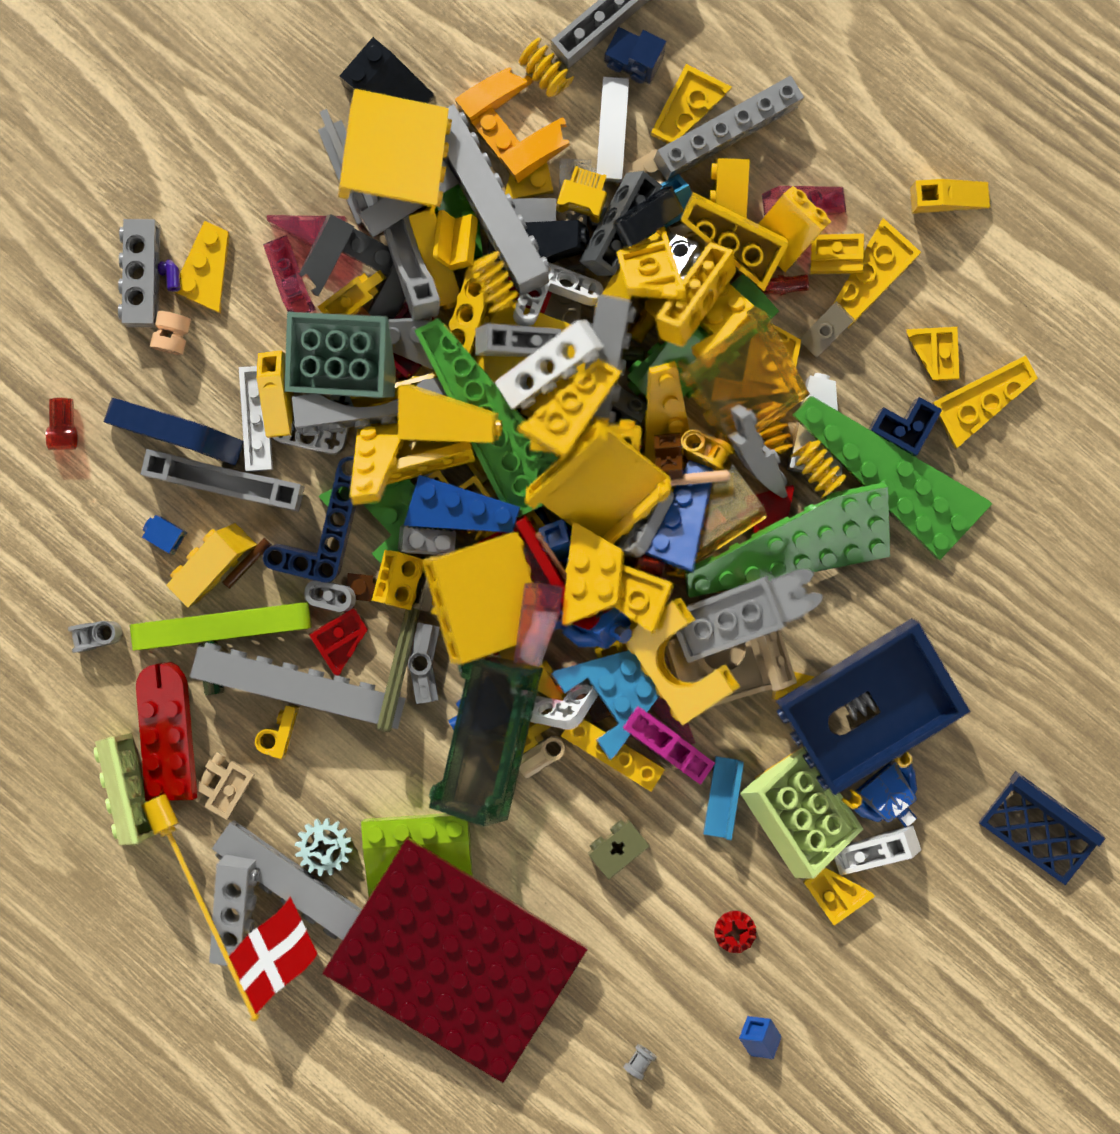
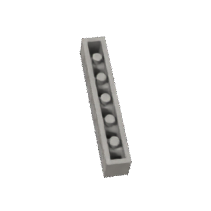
M790 75L658 149L653 160L667 181L799 107L804 96Z

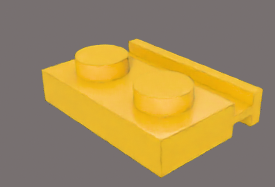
M819 234L811 243V274L864 273V234Z

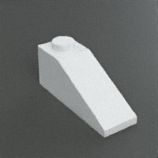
M911 825L848 844L834 859L839 874L845 875L911 859L921 851V847L914 826Z

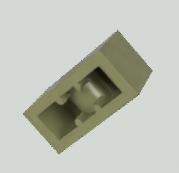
M629 819L625 823L623 820L618 821L610 828L612 833L605 839L600 836L589 846L592 849L588 852L589 856L608 880L650 847L649 843ZM615 841L617 844L623 842L624 844L621 846L623 851L621 853L618 851L612 853V842Z

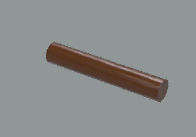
M264 537L222 583L230 589L272 544Z

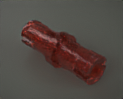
M778 275V277L770 279L765 291L760 287L758 288L764 295L779 294L780 296L790 292L808 291V275L786 277Z

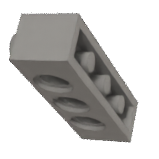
M123 219V227H120L119 230L120 242L123 243V253L119 254V266L123 268L122 279H119L118 282L119 293L122 294V304L118 306V318L122 320V324L126 327L157 328L155 322L159 311L158 263L160 262V224L155 219ZM143 242V251L134 253V246L137 243ZM138 268H143V276L140 279H134V271ZM143 294L142 303L133 305L134 296Z
M225 855L217 863L212 919L228 955L254 930L255 921L251 918L257 901V896L254 895V886L257 884L259 871L255 870L256 860ZM233 884H237L241 891L237 890ZM232 909H235L239 915L234 914ZM211 932L209 963L227 966ZM230 933L233 934V935H235L236 938H237V940H236V939H233V938L230 936Z

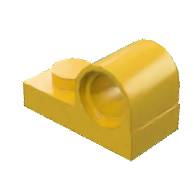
M285 705V709H280L276 724L280 725L279 729L268 728L257 734L255 746L259 752L279 759L286 757L299 707ZM266 734L274 736V747L268 748L264 745L263 738Z

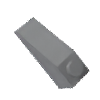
M487 323L475 329V355L529 357L559 335L561 329Z

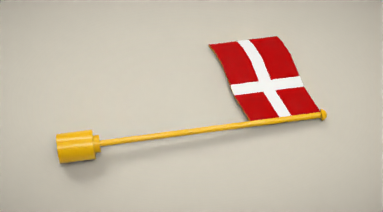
M166 794L156 797L141 805L154 835L159 833L161 837L167 835L251 1015L249 1019L255 1022L259 1019V1014L257 1013L275 993L304 972L318 953L290 896L275 915L248 934L237 948L228 955L172 835L176 831L175 825L179 824Z

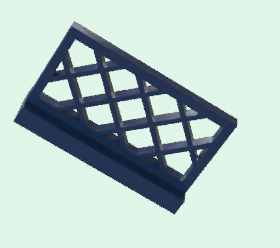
M1017 771L1013 773L1008 785L979 821V824L1064 885L1069 882L1097 845L1100 847L1106 839L1099 830ZM1012 790L1021 795V806L1007 807L1006 798ZM1025 799L1031 802L1032 804L1026 805ZM1039 808L1042 810L1044 821L1029 823L1027 809ZM1023 810L1025 823L1010 825L1008 812ZM1004 813L1006 826L994 827L988 821L993 814ZM1047 815L1053 818V820H1047ZM1060 823L1064 826L1065 836L1050 838L1048 825ZM1045 826L1046 839L1031 841L1029 827ZM1026 828L1028 841L1016 843L1012 840L1011 830ZM1068 830L1075 835L1069 836ZM1001 831H1007L1008 836H1006ZM1082 839L1088 844L1081 853H1071L1070 840ZM1066 841L1068 854L1053 856L1051 843ZM1047 844L1049 857H1035L1032 846ZM1028 846L1029 852L1023 847ZM1069 859L1070 868L1064 876L1055 871L1054 861ZM1044 862H1050V867Z

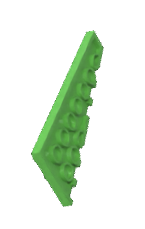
M440 318L416 329L415 332L447 396L498 413V420H502V435L498 436L497 441L493 443L471 442L499 500L521 507L518 517L534 510L526 504V489L558 457L553 452L530 450V439L518 432V427L525 421L527 422V420L516 408L511 409L497 385Z

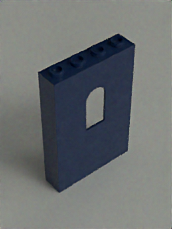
M913 618L776 701L780 708L776 712L784 725L790 724L793 731L789 734L797 747L802 745L805 749L806 754L803 757L811 769L814 767L819 773V776L816 777L818 783L824 791L829 789L833 795L848 788L971 712L922 626ZM869 691L880 713L846 734L837 735L831 732L828 726L830 715Z

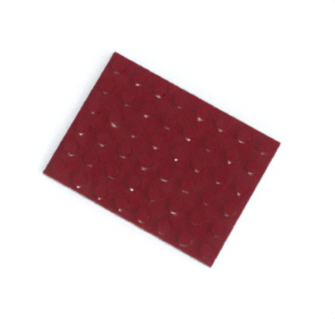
M407 837L322 974L501 1083H504L584 957L588 947Z

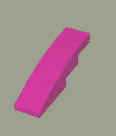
M639 706L636 707L623 726L624 730L700 785L715 765V762Z

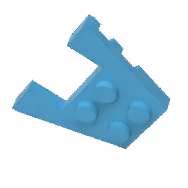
M629 650L551 673L564 694L585 679H588L613 715L618 725L596 739L609 760L616 755L631 735L623 729V726L636 707L639 706L648 712L659 697L655 690L656 685L650 677L644 674L640 667L641 663Z

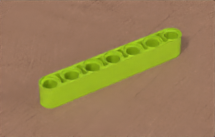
M308 602L129 625L132 651L312 628Z

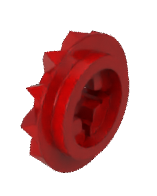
M726 912L716 922L714 929L715 939L719 946L729 953H742L751 948L756 939L755 923L744 912ZM733 921L738 929L745 930L739 934L738 943L733 936L725 935L732 931Z

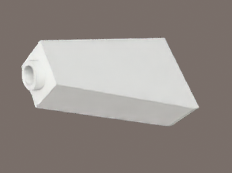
M815 373L814 376L810 375L806 380L801 405L810 396H813L838 411L836 381L829 380L830 376L826 374ZM798 421L790 455L809 441H817ZM821 444L817 448V450L825 449ZM827 451L823 458L826 459L833 456ZM799 456L789 457L787 470L802 473L806 465L796 466L795 464ZM833 457L834 460L830 464V468L839 466L840 469L836 476L842 475V465Z

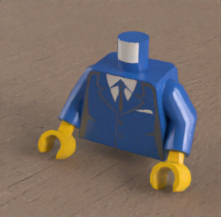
M908 751L902 757L895 758L896 762L890 761L855 791L850 789L849 791L852 793L851 799L847 801L842 798V802L853 809L860 817L875 822L884 820L889 823L897 817L904 827L912 824L917 817L910 810L909 806L917 800L915 796L917 782L912 765L913 758Z

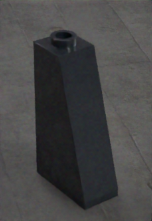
M579 220L525 222L527 226L526 233L528 236L533 235L538 244L539 250L537 252L541 258L545 257L549 263L583 253L586 249V244L589 242V230ZM488 238V254L496 251Z

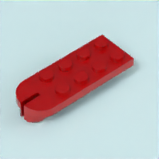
M173 662L150 665L140 672L136 680L145 801H150L166 794L169 801L194 800L198 796L188 682L179 666Z

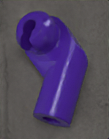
M172 260L160 261L158 263V273L161 276L167 275V290L172 292L179 291V268Z

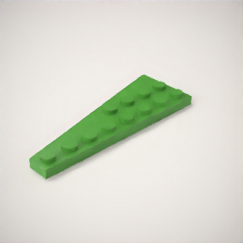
M810 396L792 415L816 440H820V444L863 486L885 483L888 486L889 512L936 559L941 560L992 505L988 499L813 396Z

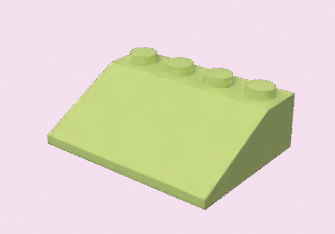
M132 733L96 741L94 756L96 762H100L102 769L100 782L102 787L106 788L108 795L106 808L108 813L113 816L112 834L114 839H118L119 845L139 843L154 836L141 805L148 801H145L144 782Z
M802 747L757 777L740 794L795 878H815L863 830V827L850 807L842 802L843 796L840 792L833 795L829 789L825 791L822 789L816 779L819 773L815 767L811 769L803 757L806 751Z

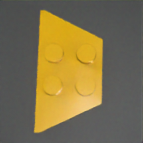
M664 226L638 244L627 248L624 247L617 252L628 295L673 299L686 298L685 288Z
M578 523L572 524L562 625L564 626L572 625V622L584 617L588 618L596 615L601 610L613 608L619 605L624 551Z

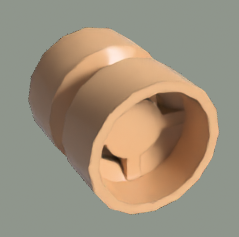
M158 311L155 322L158 331L152 334L150 348L170 354L183 355L186 340L183 336L189 332L191 319L171 312Z

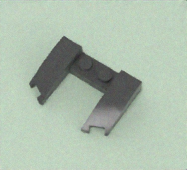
M332 214L327 215L299 272V276L302 277L307 274L316 286L311 292L313 295L319 296L341 253L375 271L381 270L386 279L382 281L378 289L379 292L375 295L368 313L371 316L394 319L406 298L389 247L358 231L353 225Z

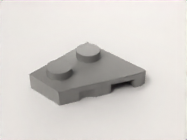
M432 317L413 321L412 318L388 319L393 353L434 369L415 332L416 329L432 322Z

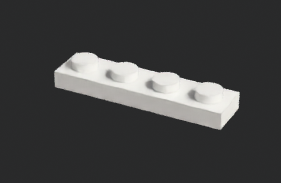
M257 366L239 367L246 472L273 470L271 437L267 438L265 435L256 378Z

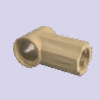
M551 735L514 761L521 773L528 779L563 756L566 750L565 741L560 736ZM551 741L560 744L561 751L556 755L550 754L546 749V745Z

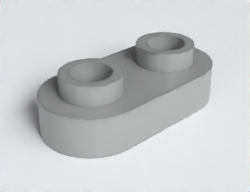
M313 580L307 584L304 592L309 604L337 612L351 610L356 602L355 593L350 587L333 582L326 583ZM320 589L323 590V596H322V597L319 596V590H320ZM343 594L346 596L345 603L342 602Z

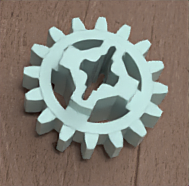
M326 818L323 824H321L319 819H315L314 827L309 823L305 825L307 833L302 831L298 833L302 841L296 842L295 846L300 847L301 851L295 855L296 857H303L304 860L300 865L308 864L310 866L309 873L318 869V876H322L324 870H327L328 874L332 875L334 867L339 871L343 869L341 861L349 862L350 858L345 854L353 851L352 847L347 846V843L352 841V837L345 838L344 834L348 829H338L339 821L330 825V818ZM326 830L336 834L337 838L327 835ZM314 832L315 841L312 845L307 846L308 839ZM322 840L324 844H334L326 853L322 849H313L317 848L322 843ZM341 847L340 855L334 861L333 853L335 849ZM311 856L319 858L322 864L315 862Z

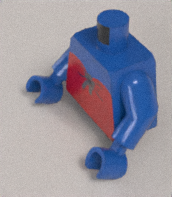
M615 607L601 610L598 614L588 618L584 617L572 622V625L569 626L562 625L563 612L561 610H554L553 613L560 619L559 622L553 621L550 617L548 619L550 628L563 630L562 634L578 647L598 646L607 649L616 640L626 643L632 636V631L629 629L631 622L628 616Z

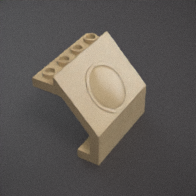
M694 602V603H691V604H687L686 607H687V606H690V605H692V604H695V603H697V602ZM781 629L690 663L686 660L677 634L670 638L665 647L673 676L684 682H699L720 667L727 666L740 687L711 707L771 689L773 691L781 690L797 683Z

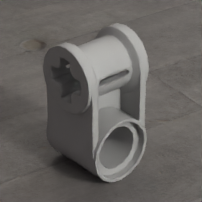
M100 621L68 627V631L72 633L74 643L73 653L115 644L122 637V628L114 621ZM106 626H109L112 630V635L108 640L103 636V630Z

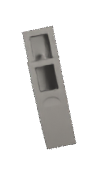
M740 404L730 408L737 431L728 435L738 458L745 468L773 493L782 498L788 496L785 489L787 481L778 466L780 458L774 449L770 450L764 445L762 437L755 428L757 419L751 410L747 411Z

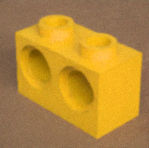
M385 550L372 601L411 610L416 600L418 581L423 573L422 560L424 559L397 551ZM405 564V569L402 572V566ZM398 589V596L395 597V592Z

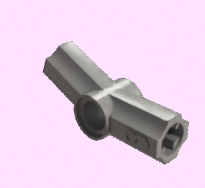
M423 623L417 624L411 656L408 660L416 704L439 700L433 659L440 627ZM418 656H423L427 659L428 665L423 671L417 670L414 666V660Z

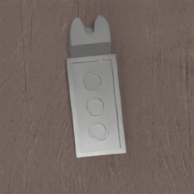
M799 569L770 581L765 576L687 606L695 621L676 633L687 662H693L785 628L787 626L786 622L799 618L816 608L822 602L823 594L814 592L806 594V589L802 587V585L809 583L815 574L808 569Z

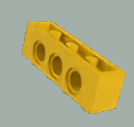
M713 243L708 244L682 280L686 298H669L657 315L656 321L660 339L684 347L736 273L733 250Z
M473 263L465 271V280L457 297V305L448 328L461 344L465 338L463 346L477 360L478 355H475V329L487 323L491 324L495 312L489 313L488 311L494 305L493 302H484L489 293H480L478 295L480 288L485 284L475 283L480 273L470 272L476 266Z
M584 718L577 727L564 729L561 737L651 792L665 770L664 767L625 743L616 755L609 760L596 739L607 732Z

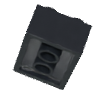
M374 37L370 39L339 75L342 85L351 93L354 92V89L426 104L435 96L390 50Z

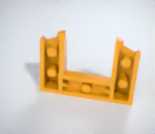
M506 68L471 87L455 98L459 110L465 114L467 120L514 180L519 183L567 148L570 143L569 140H563L561 128L567 127L563 117L519 142L495 110L532 84L533 79L528 75L521 78L512 74V68Z

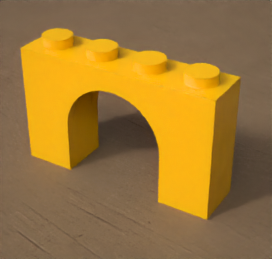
M679 598L665 606L654 635L641 625H638L631 630L632 636L626 642V647L633 655H636L641 663L642 671L656 685L655 690L662 699H665L670 706V712L674 719L684 725L731 694L740 685L726 665L715 670L701 681L694 683L681 681L671 674L665 662V647L673 635L695 621V618L682 599Z

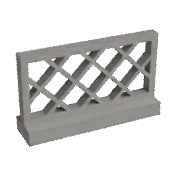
M325 109L320 111L325 127L318 129V132L340 182L347 132L342 120L333 123L328 110ZM351 191L347 201L359 227L364 223L358 214L372 206L374 202L371 194Z

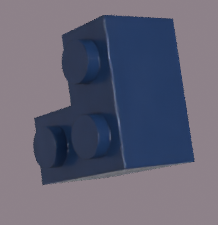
M618 27L605 52L604 62L607 63V67L615 72L623 71L629 74L630 78L637 83L644 84L646 82L651 84L664 58L667 41L645 30H642L640 36H637Z
M921 397L912 402L904 418L883 407L877 412L869 430L911 455L917 456L942 409Z

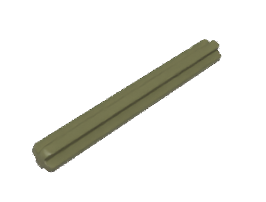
M416 608L406 609L377 724V729L380 731L390 732L392 729L420 610Z

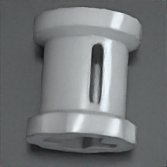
M637 1044L635 1047L636 1052L629 1063H625L623 1068L634 1077L642 1080L644 1072L650 1063L657 1059V1056L644 1046Z

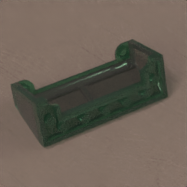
M490 655L464 664H458V671L461 678L465 679L443 780L432 786L429 793V798L431 799L429 808L482 827L508 820L543 668Z

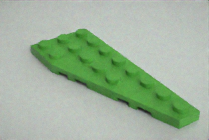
M885 483L834 492L826 496V500L816 505H808L804 508L803 512L791 518L787 516L752 534L751 539L741 544L737 542L729 546L730 550L716 557L712 555L698 562L695 565L694 573L684 570L687 595L690 598L734 589L765 576L770 581L799 569L818 572L890 557L888 486Z

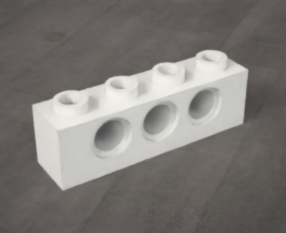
M578 320L495 381V384L511 409L522 408L525 410L536 403L535 398L541 393L545 395L557 387V381L562 378L566 380L578 372L577 367L583 362L588 364L599 356L597 352L603 349L604 346L586 320ZM570 345H573L575 348V356L572 359L567 353ZM550 360L554 363L552 374L547 370V363ZM529 375L534 381L531 389L526 384Z

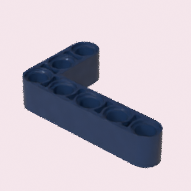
M111 397L103 421L109 425L190 449L234 466L237 465L244 444L243 440L206 425Z
M354 456L343 458L337 466L318 553L276 544L269 547L263 554V562L267 568L326 583L334 580L340 574L356 504L353 505L351 498L343 500L339 495V490L342 486H345L351 491L353 475L346 472L345 464L348 461L354 462ZM335 512H340L345 516V524L343 526H339L334 522L333 516ZM330 537L339 541V549L337 551H333L328 547L327 541ZM273 550H277L282 554L283 560L281 563H275L272 560L271 553ZM298 557H304L307 560L308 567L306 570H302L297 566L296 560ZM323 563L332 565L334 569L332 576H327L322 572Z

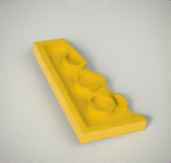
M882 218L864 250V273H851L834 303L837 301L855 319L847 327L848 329L921 254L920 250L884 218Z
M1026 355L932 402V404L942 409L939 419L954 449L962 445L971 435L977 432L986 422L1038 379Z
M675 361L649 368L646 397L648 403L647 410H645L646 427L645 433H643L644 451L642 455L653 464L656 463L654 435L680 433L682 439L684 433L689 431L679 373Z
M398 423L374 427L367 426L357 429L350 495L353 505L380 501L390 478L388 473L391 468L395 467L397 462L396 455L398 451H402L405 444L404 440L398 439Z

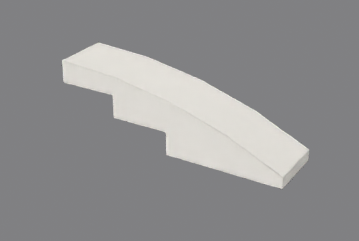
M603 77L597 173L607 175L606 181L622 182L629 78Z

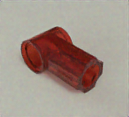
M71 398L49 399V427L46 429V445L48 450L76 449L78 434L74 426V400Z

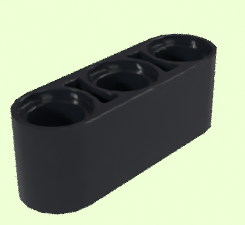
M667 186L653 193L614 220L613 225L623 246L627 248L638 244L680 215L684 210L673 187Z

